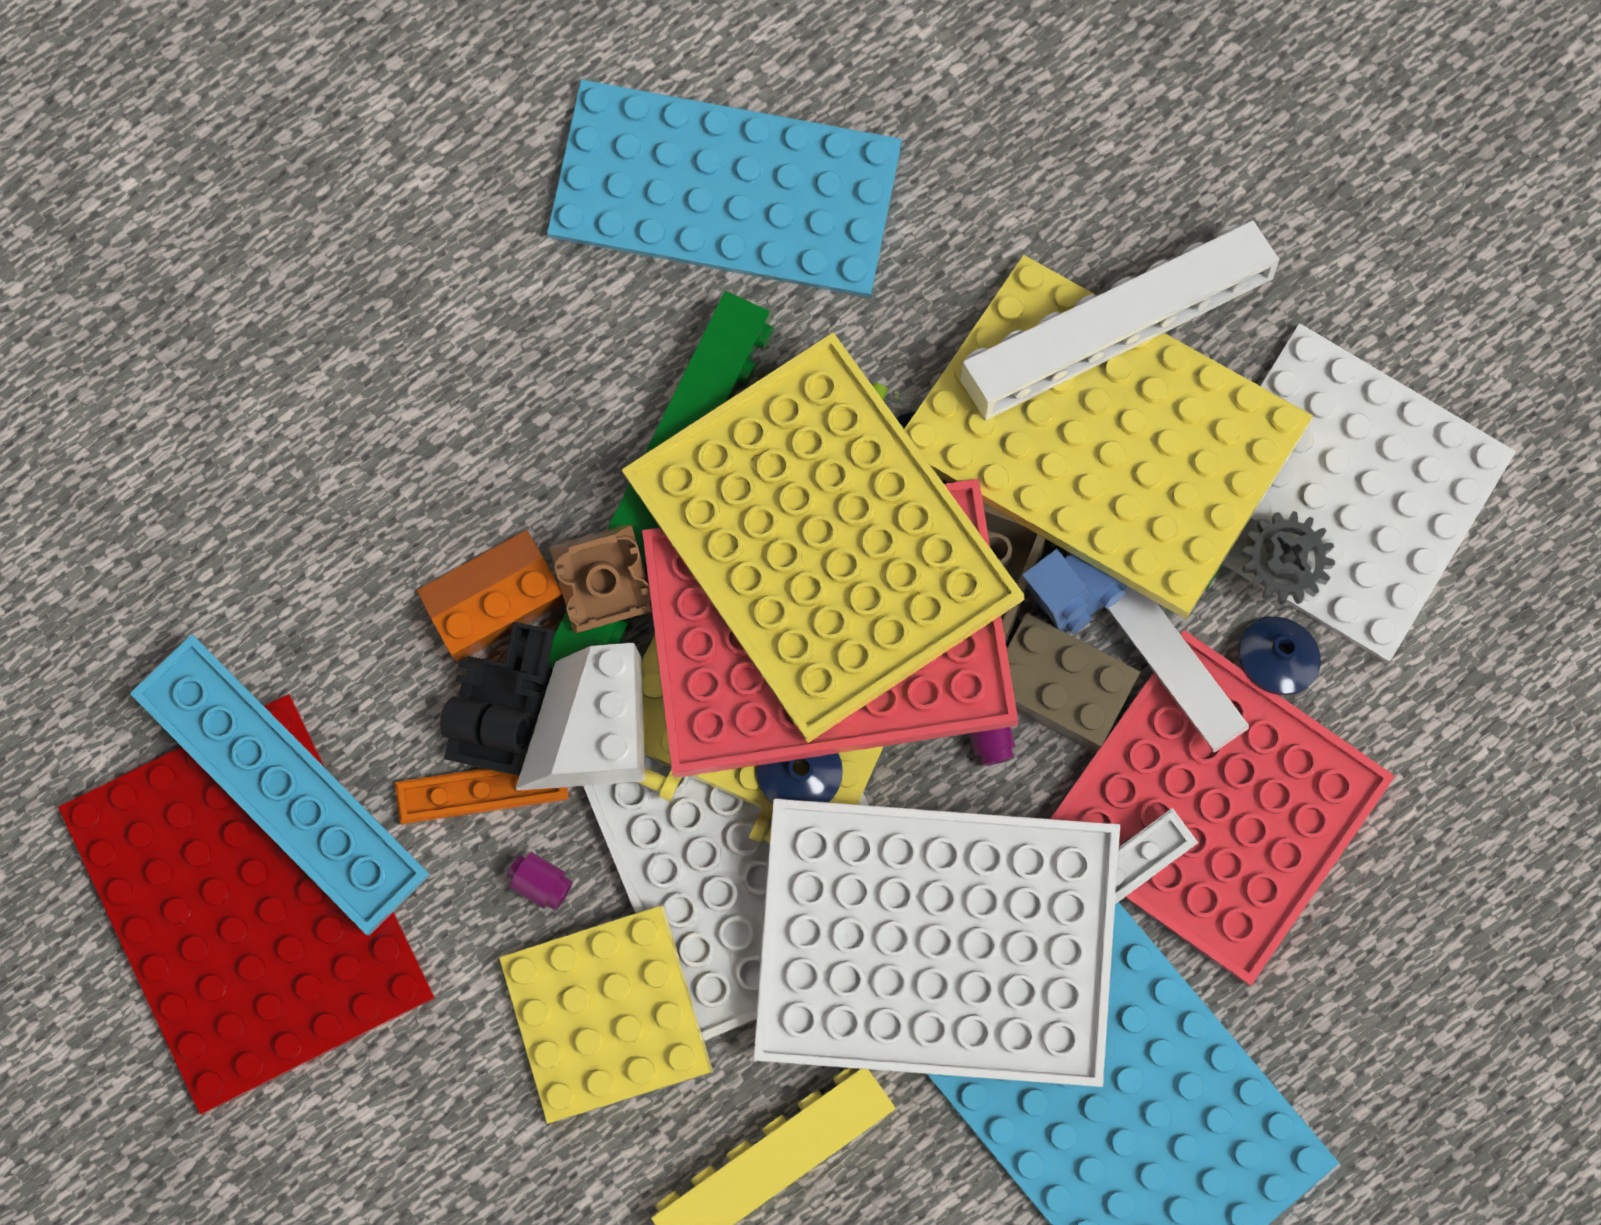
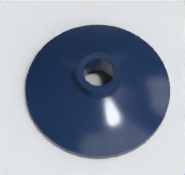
M1283 617L1259 619L1245 630L1239 642L1238 656L1243 671L1256 686L1264 691L1276 695L1297 694L1307 689L1319 674L1321 655L1318 645L1312 635L1295 621ZM1279 646L1286 648L1290 654L1283 653Z
M839 753L757 765V779L760 789L772 804L773 799L829 803L837 794L843 775ZM798 761L805 762L809 767V772L803 776L797 775L793 771L794 763Z

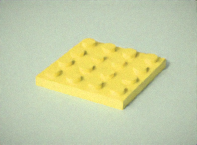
M657 906L499 957L547 1124L713 1072L664 906Z

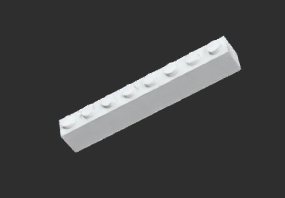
M1253 220L1240 227L1237 224L1223 230L1217 238L1205 244L1197 242L1189 246L1182 255L1170 261L1163 259L1154 263L1144 274L1133 279L1125 277L1119 280L1105 293L1098 296L1095 294L1088 295L1078 301L1074 308L1061 314L1053 312L1045 316L1037 326L1024 332L1023 330H1016L1010 333L1000 344L990 349L979 348L973 351L962 363L960 381L986 421L1272 280L1279 263V258Z

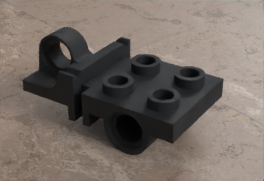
M514 622L504 663L468 656L467 661L460 660L459 666L469 669L467 677L457 675L456 681L461 682L459 696H453L446 702L440 718L441 732L444 737L449 738L444 756L445 760L520 776L544 697L543 693L534 691L535 685L548 686L552 675L549 657L555 630Z

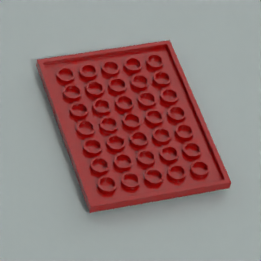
M288 694L265 705L264 707L325 767L292 696ZM182 746L58 807L200 1115H204L436 999L395 912L389 915L369 936L366 935Z

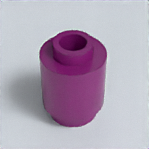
M1011 727L969 733L974 757H979L981 767L1014 759L1012 749L1016 745Z
M532 851L526 858L518 855L507 873V877L512 879L509 888L543 909L548 906L556 911L565 900L573 885V881L566 877L565 871Z

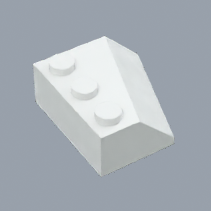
M635 644L590 646L557 660L516 789L530 790L645 782L642 658Z

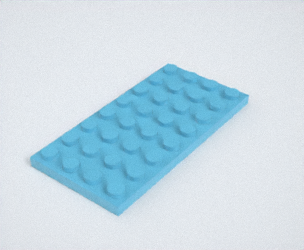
M581 79L548 228V238L871 298L902 139Z

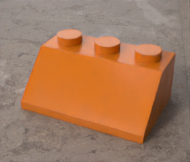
M527 530L417 590L430 618L456 663L509 635L512 632L514 622L528 624L565 604L559 584Z

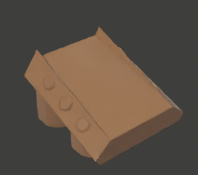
M632 525L617 526L550 547L554 568L574 633L652 612L649 584Z

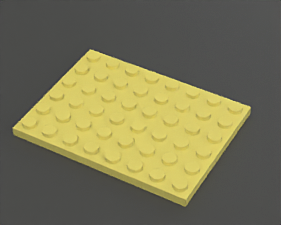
M1023 255L904 430L939 478L948 483L979 479L983 503L1187 619L1310 425L1313 415L1163 333L985 421L960 381L962 363L966 357L979 348L990 349L1000 344L1007 335L1016 330H1023L1024 332L1037 326L1045 316L1053 312L1061 314L1074 308L1076 303L1082 298L1094 294Z
M834 332L622 469L625 478L807 743L1025 600L1023 592Z

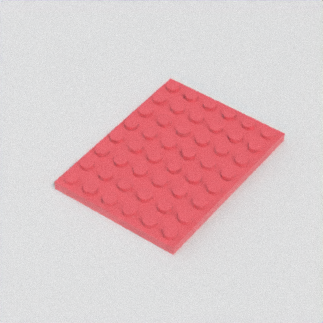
M979 479L944 484L990 547ZM660 528L642 530L674 778L1019 726L1002 618L999 616L807 743Z

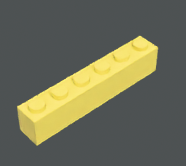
M847 1068L833 1078L837 1086L828 1093L822 1095L819 1090H816L797 1104L801 1110L800 1113L788 1121L782 1114L761 1129L766 1137L755 1145L751 1146L748 1140L727 1153L726 1156L730 1162L717 1172L712 1165L707 1167L690 1180L694 1185L693 1189L681 1197L674 1191L654 1205L659 1213L651 1219L655 1225H734L889 1115L896 1108L869 1069H860L858 1071L857 1068Z

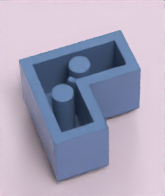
M1057 549L1023 574L1031 600L1053 627L1065 633L1069 631L1076 633L1082 630L1091 621L1092 617L1090 615L1102 606L1109 608L1115 605L1126 594L1124 589L1128 587L1073 554L1064 558Z

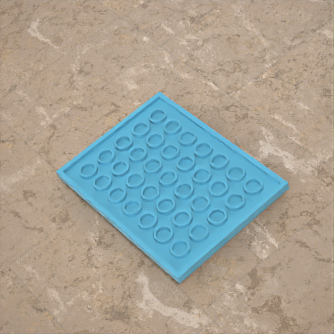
M1119 902L1115 904L1103 1087L927 1074L1050 1225H1269L1340 1164Z

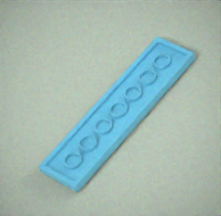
M193 634L130 693L366 935L369 936L430 876L413 856Z

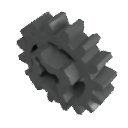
M1293 511L1288 520L1284 521L1282 515L1276 512L1272 517V525L1261 519L1257 524L1260 534L1250 531L1247 535L1246 540L1253 547H1244L1241 551V556L1250 559L1251 562L1243 566L1242 572L1254 574L1255 577L1249 586L1255 588L1262 585L1265 588L1262 598L1265 600L1272 593L1278 594V603L1281 605L1286 602L1289 595L1293 596L1296 604H1300L1304 600V591L1314 597L1319 592L1315 582L1326 585L1331 578L1323 569H1332L1335 565V560L1326 557V554L1334 548V544L1322 542L1321 539L1327 531L1325 528L1318 529L1317 531L1311 528L1314 518L1309 517L1304 523L1298 522L1297 512ZM1284 532L1296 533L1302 537H1288ZM1263 543L1266 545L1265 549L1269 553L1268 562L1264 566H1262L1260 559ZM1312 550L1315 554L1313 573L1310 571L1312 568L1307 563L1308 554ZM1291 552L1295 554L1296 559L1293 563L1289 561L1283 564L1279 559L1283 553L1285 555ZM1274 579H1289L1292 584H1282Z

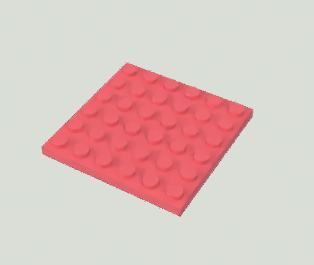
M1183 630L1180 635L1248 723L1249 729L1214 753L1153 673L1050 819L1119 824L1120 847L1173 808L1198 843L1124 897V899L1243 983L1251 986L1393 781L1395 775L1281 696L1269 693L1256 686L1242 669L1186 630Z

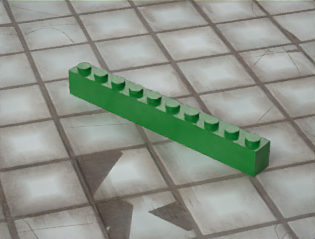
M724 291L644 455L733 398L740 384L748 385L757 363L752 362L758 347L761 349L767 347L774 331V327L769 325L771 322L769 310ZM629 484L607 530L621 525H632L645 574L647 575L642 530L660 527ZM566 611L554 635L549 657L550 669L553 671L557 660L587 647L611 645L613 643L621 644L629 628V622L620 620L574 633L568 612Z

